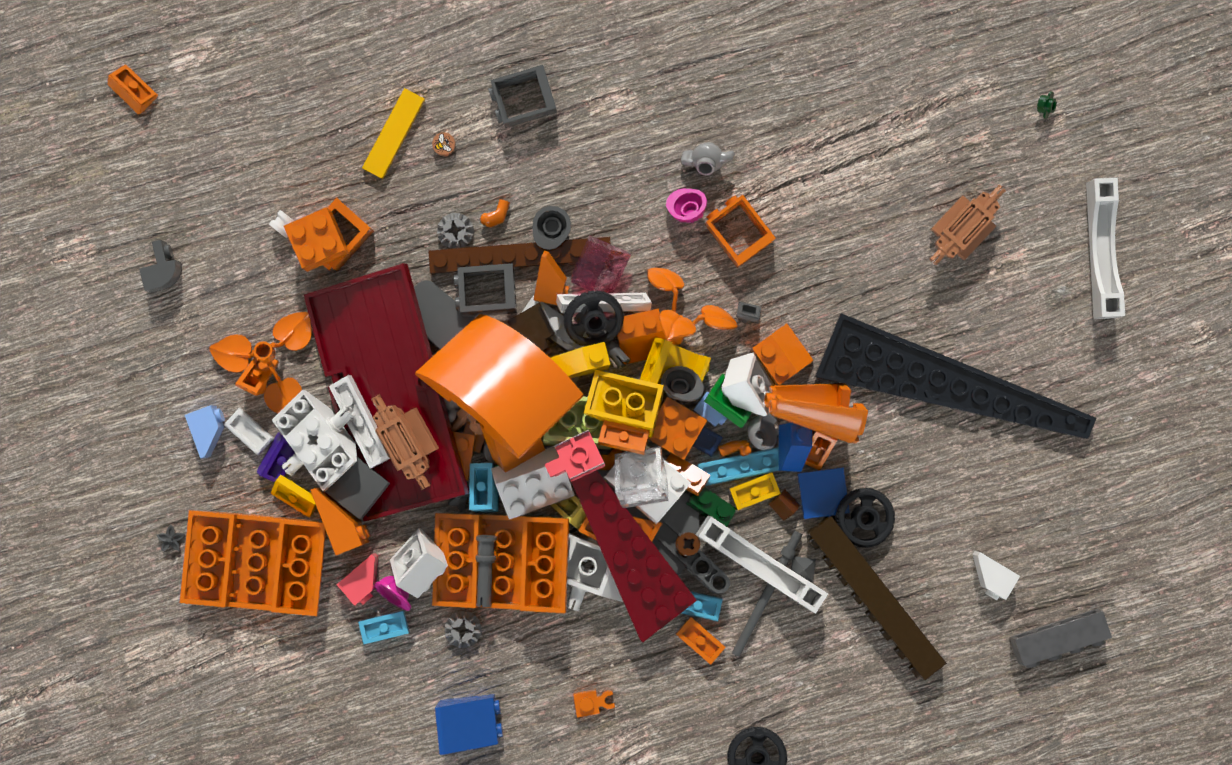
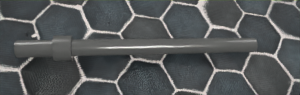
M794 530L787 546H784L780 553L782 556L778 561L779 563L787 566L789 560H793L796 554L795 549L803 534ZM767 583L732 651V654L737 657L741 656L775 590V587Z

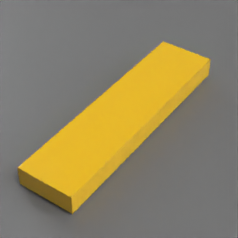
M405 88L403 89L362 167L363 170L382 180L384 179L425 102L423 97Z

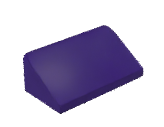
M280 432L277 433L257 469V473L261 477L274 483L280 475L286 476V469H283L282 465L295 454Z

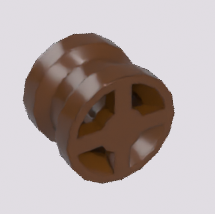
M691 532L683 533L676 539V550L683 556L694 555L700 548L698 536Z

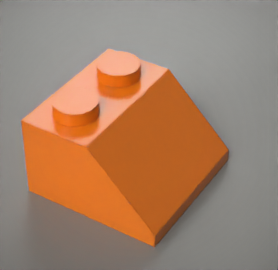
M659 308L624 316L623 326L617 338L621 350L631 359L628 364L647 360L655 337L665 339L659 322Z
M787 323L750 349L752 353L755 352L775 385H781L813 361Z

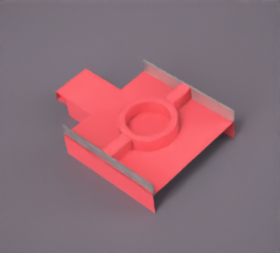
M589 430L555 445L554 447L559 458L545 464L550 477H556L567 472L571 482L605 466Z

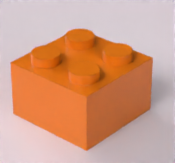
M327 207L284 225L302 269L307 272L350 253L333 213Z
M666 397L659 409L653 436L649 437L648 440L684 460L707 419Z

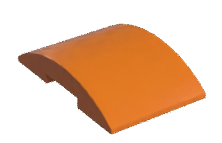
M479 314L415 372L416 376L448 402L454 401L481 423L486 433L518 459L583 397V393L568 375L540 348L508 325L483 314Z
M189 510L179 603L318 616L326 538L323 522L253 514Z
M435 513L434 543L443 551L448 566L445 572L433 581L432 606L478 608L476 603L479 563L475 560V556L478 555L476 536L493 535L497 536V541L494 544L496 560L492 564L491 607L482 608L566 613L568 518L521 515L509 519L508 515Z

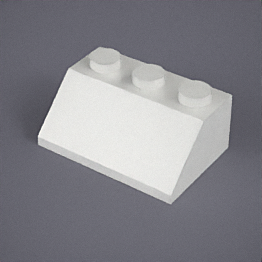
M646 446L644 455L626 451L603 478L655 524L661 520L691 484L689 480L648 446Z

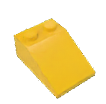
M595 370L584 414L600 421L606 420L650 430L649 437H652L663 397L664 385Z

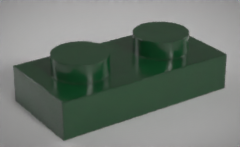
M706 487L703 488L698 496L692 493L686 502L688 506L704 517L711 516L726 527L737 510Z

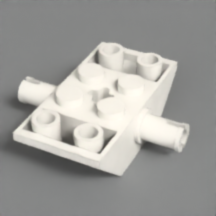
M302 390L272 419L295 452L282 465V468L286 469L285 472L293 476L304 465L322 491H326L357 462L356 443L344 428V425L356 416L355 411L350 413L353 409L349 405H344L335 415L327 405L306 390Z
M569 533L567 584L571 585L572 590L566 607L571 609L574 600H576L573 610L579 611L585 592H591L623 602L598 542L592 538L585 539ZM588 559L592 560V565L595 566L594 569L584 570L585 566L582 565V562H587Z

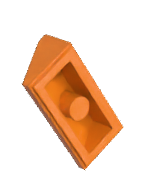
M126 64L108 75V86L138 115L144 112L158 97V94Z

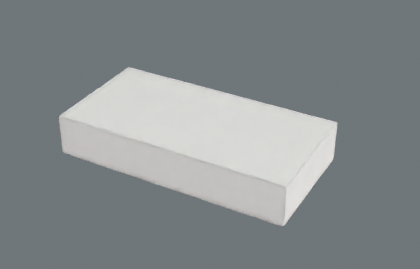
M238 408L224 424L256 455H260L274 440L273 436L241 408Z

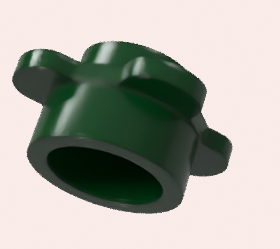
M1052 91L1048 95H1041L1037 103V111L1043 114L1044 119H1047L1057 106V100L1053 99L1054 92Z

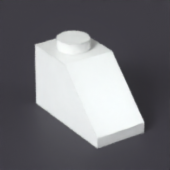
M974 551L973 558L980 585L987 590L985 594L995 600H998L999 597L1007 600L1020 576L981 552Z

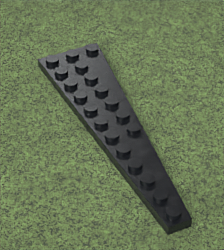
M842 313L839 314L814 376L1083 439H1089L1097 419L1089 414Z

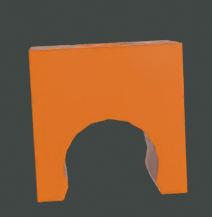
M480 424L493 461L505 473L545 451L542 439L540 438L518 459L486 433L484 426Z

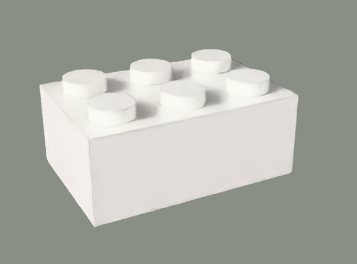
M554 446L545 449V451L506 473L499 466L491 468L497 490L509 519L575 496L567 472L556 477H550L545 467L546 463L559 458Z

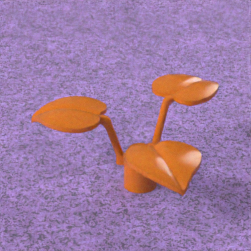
M665 268L647 269L648 280L654 287L663 291L673 292L672 310H663L659 315L660 326L667 341L673 342L672 344L680 345L684 337L695 333V325L700 320H704L707 326L720 330L736 329L738 327L736 321L727 311L714 305L703 306L701 309L702 314L693 322L676 313L677 289H683L684 287L682 278L675 272Z
M297 312L287 315L275 324L273 336L278 341H281L279 343L272 342L269 344L262 341L257 343L254 350H252V345L245 336L234 334L209 346L214 360L227 371L235 373L244 371L249 365L248 358H254V356L260 362L269 366L277 383H272L266 388L264 400L268 408L275 413H279L302 391V388L294 378L290 377L281 381L272 364L276 356L274 348L282 347L285 344L287 349L297 351L309 344L312 328L308 312Z

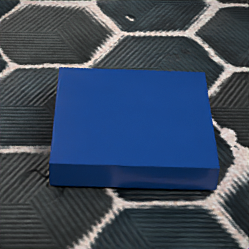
M844 467L797 473L803 519L836 515L840 501L847 494ZM849 505L845 511V514L850 513Z

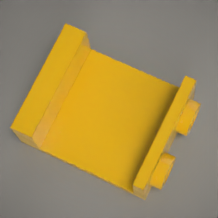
M655 337L639 380L661 385V378L666 370L675 366H683L693 370L703 382L704 376L710 368V357L698 355L672 344L673 342Z

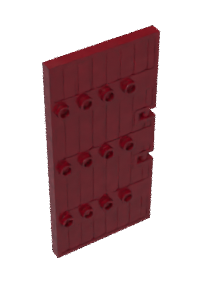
M402 263L304 294L325 377H331L334 384L341 379V373H343L344 377L352 375L372 417L378 410L371 399L379 394L386 407L396 405L404 413L417 408L439 447L428 454L430 463L424 475L430 486L421 490L415 478L407 479L402 469L397 471L391 459L372 468L390 484L364 516L363 521L366 522L469 494L444 398L415 375V372L433 356L408 264ZM328 386L334 412L336 415L340 411V408ZM346 423L344 425V428L356 443L357 457H359L364 463L367 464L348 424Z

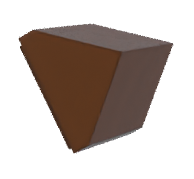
M786 489L768 504L783 521L792 516L801 506Z

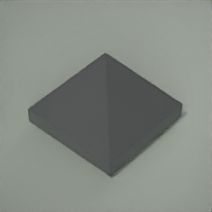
M739 302L736 317L744 324L758 323L761 307Z
M794 556L791 570L806 580L813 582L816 559Z

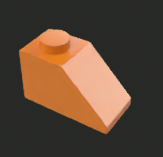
M544 251L541 256L533 300L557 305V294H568L570 286L566 285L567 277L548 251Z

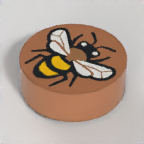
M442 132L433 138L432 146L438 155L449 156L454 152L456 143L452 135Z

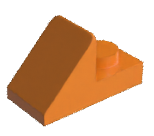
M255 356L235 386L256 396L264 394L267 382L273 373L267 364L260 362ZM276 359L272 361L275 370L279 364V361Z

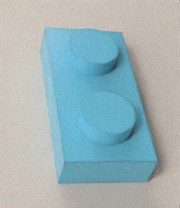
M405 610L358 622L363 644L410 633Z

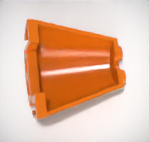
M842 383L769 386V393H766L764 398L765 407H769V414L847 443L855 444L859 441L858 435H863L868 416V410L861 403H853V408L849 407L851 389L847 384Z

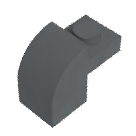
M162 240L152 242L157 264L139 269L144 291L149 293L172 287L179 280L182 272L181 262L171 260L173 258V250L167 242Z

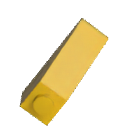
M605 342L581 347L551 357L569 378L595 373V370H608L610 366Z

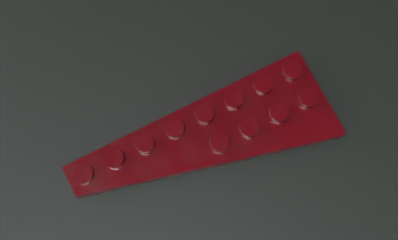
M596 470L572 481V485L638 637L643 643L697 600Z

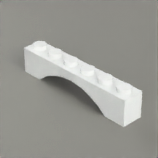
M1098 178L1086 183L1094 319L1119 318L1125 316L1124 291L1118 274L1115 249L1116 215L1119 202L1118 178Z
M707 516L696 533L700 539L815 614L828 593L779 563L711 516Z

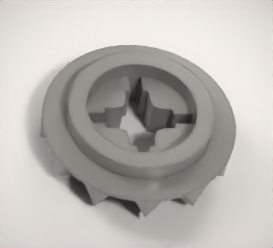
M450 213L442 217L437 228L439 240L443 245L451 249L463 248L468 245L474 233L472 222L461 213ZM452 222L458 228H465L458 232V240H456L453 233H446L452 229Z
M456 612L448 618L445 624V637L451 645L458 648L470 647L480 638L481 623L471 612ZM465 620V627L473 632L465 633L462 639H460V632L453 628L460 627Z

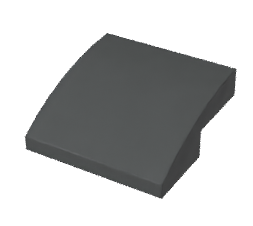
M357 457V462L325 492L362 520L389 486L390 482L377 471L369 468L366 463Z

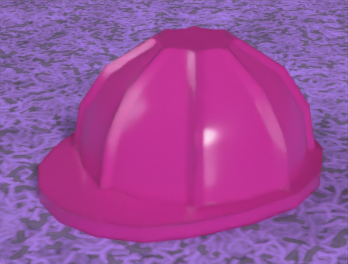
M678 189L669 195L666 200V207L676 220L682 223H694L703 217L707 207V199L700 190Z
M387 576L379 582H375V589L388 602L406 611L411 609V605L407 601L409 593L396 586L394 576Z

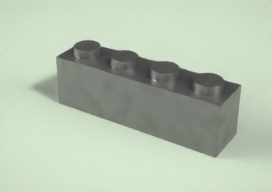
M1093 609L1009 638L1018 664L1032 668L1040 665L1039 661L1045 659L1054 661L1062 658L1061 654L1067 652L1071 654L1079 653L1084 650L1083 647L1091 644L1093 647L1106 643L1105 640L1112 638L1104 612L1099 609Z

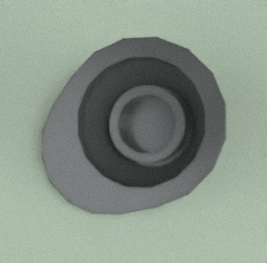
M547 206L536 213L532 225L536 244L543 249L552 250L564 242L571 231L570 217L565 210L557 206Z
M671 367L662 375L661 385H664L663 390L669 398L690 402L699 399L703 394L704 386L701 379L693 370L687 367Z

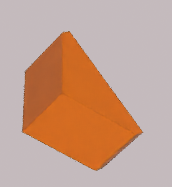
M812 430V448L805 464L821 470L838 439Z

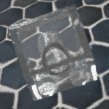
M660 446L647 448L644 455L633 452L615 454V493L622 508L669 501L668 480Z

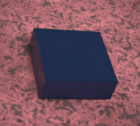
M703 427L693 447L712 457L723 437Z

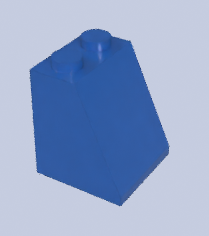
M495 694L444 699L438 702L435 707L440 755L497 745L499 743V737H503L502 723H498L497 714H501L500 700H495Z

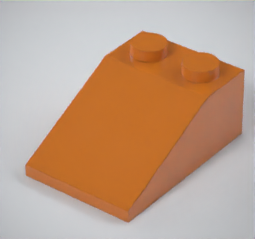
M320 487L310 490L335 555L369 543L370 532L366 524L363 525L360 519L340 505L325 491H322Z

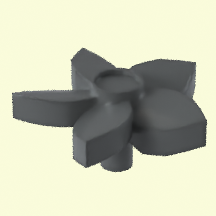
M469 494L450 498L448 505L457 506L459 511L462 512L466 507L465 504H469Z
M170 525L166 533H160L156 536L159 540L164 541L161 548L162 551L169 549L170 546L174 550L180 551V545L177 541L181 540L185 534L175 533L174 527Z

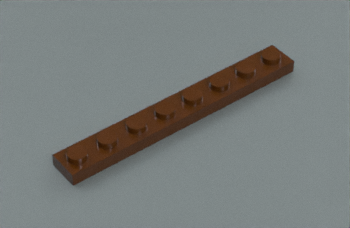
M610 237L564 240L560 246L552 250L543 249L536 242L428 250L430 274L458 272L457 268L485 265L513 264L514 268L540 266L541 256L544 251H548L557 264L611 261Z

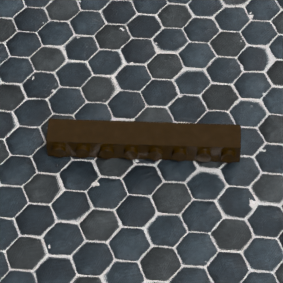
M827 516L807 532L810 536L807 539L815 550L819 548L824 554L822 560L829 568L834 567L839 573L836 575L837 579L844 587L848 585L853 592L850 595L858 605L863 603L867 609L864 612L872 623L877 621L881 626L879 630L881 635L887 642L890 639L896 645L893 650L901 660L907 659L911 664L908 666V669L916 678L920 676L923 680H927L947 664L831 516Z

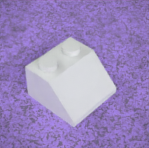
M753 352L730 359L722 384L724 396L728 397L731 404L761 416H767L769 407H765L764 404L765 394L769 393V386L775 385L757 355Z
M418 528L390 559L396 586L416 598H419L423 592H426L432 582L442 575L448 566L443 551L421 528Z

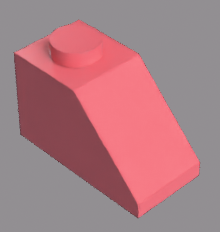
M376 553L371 554L337 584L354 606L359 602L364 605L373 597L371 592L375 590L374 584L377 579L378 555Z

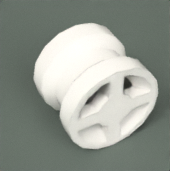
M279 210L277 213L278 217L275 220H271L269 225L287 238L288 235L284 225L294 220Z

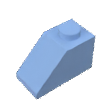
M213 405L185 415L200 458L211 457L224 429L223 421H225L223 412L220 408L217 409V406Z

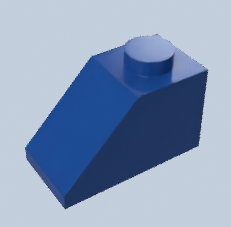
M794 423L779 425V471L801 472L812 448V430Z

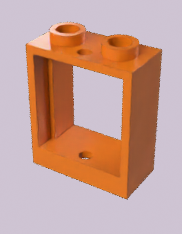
M743 194L738 198L734 195L725 202L726 207L720 212L718 209L711 212L707 216L708 220L705 223L707 229L737 268L776 239ZM740 206L763 237L739 255H736L715 227V224Z
M336 198L328 206V209L333 214L336 211L340 212L360 232L347 245L349 254L323 265L329 271L331 268L339 271L374 232L373 229Z

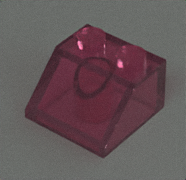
M589 235L571 275V283L590 291L597 290L614 293L631 253Z

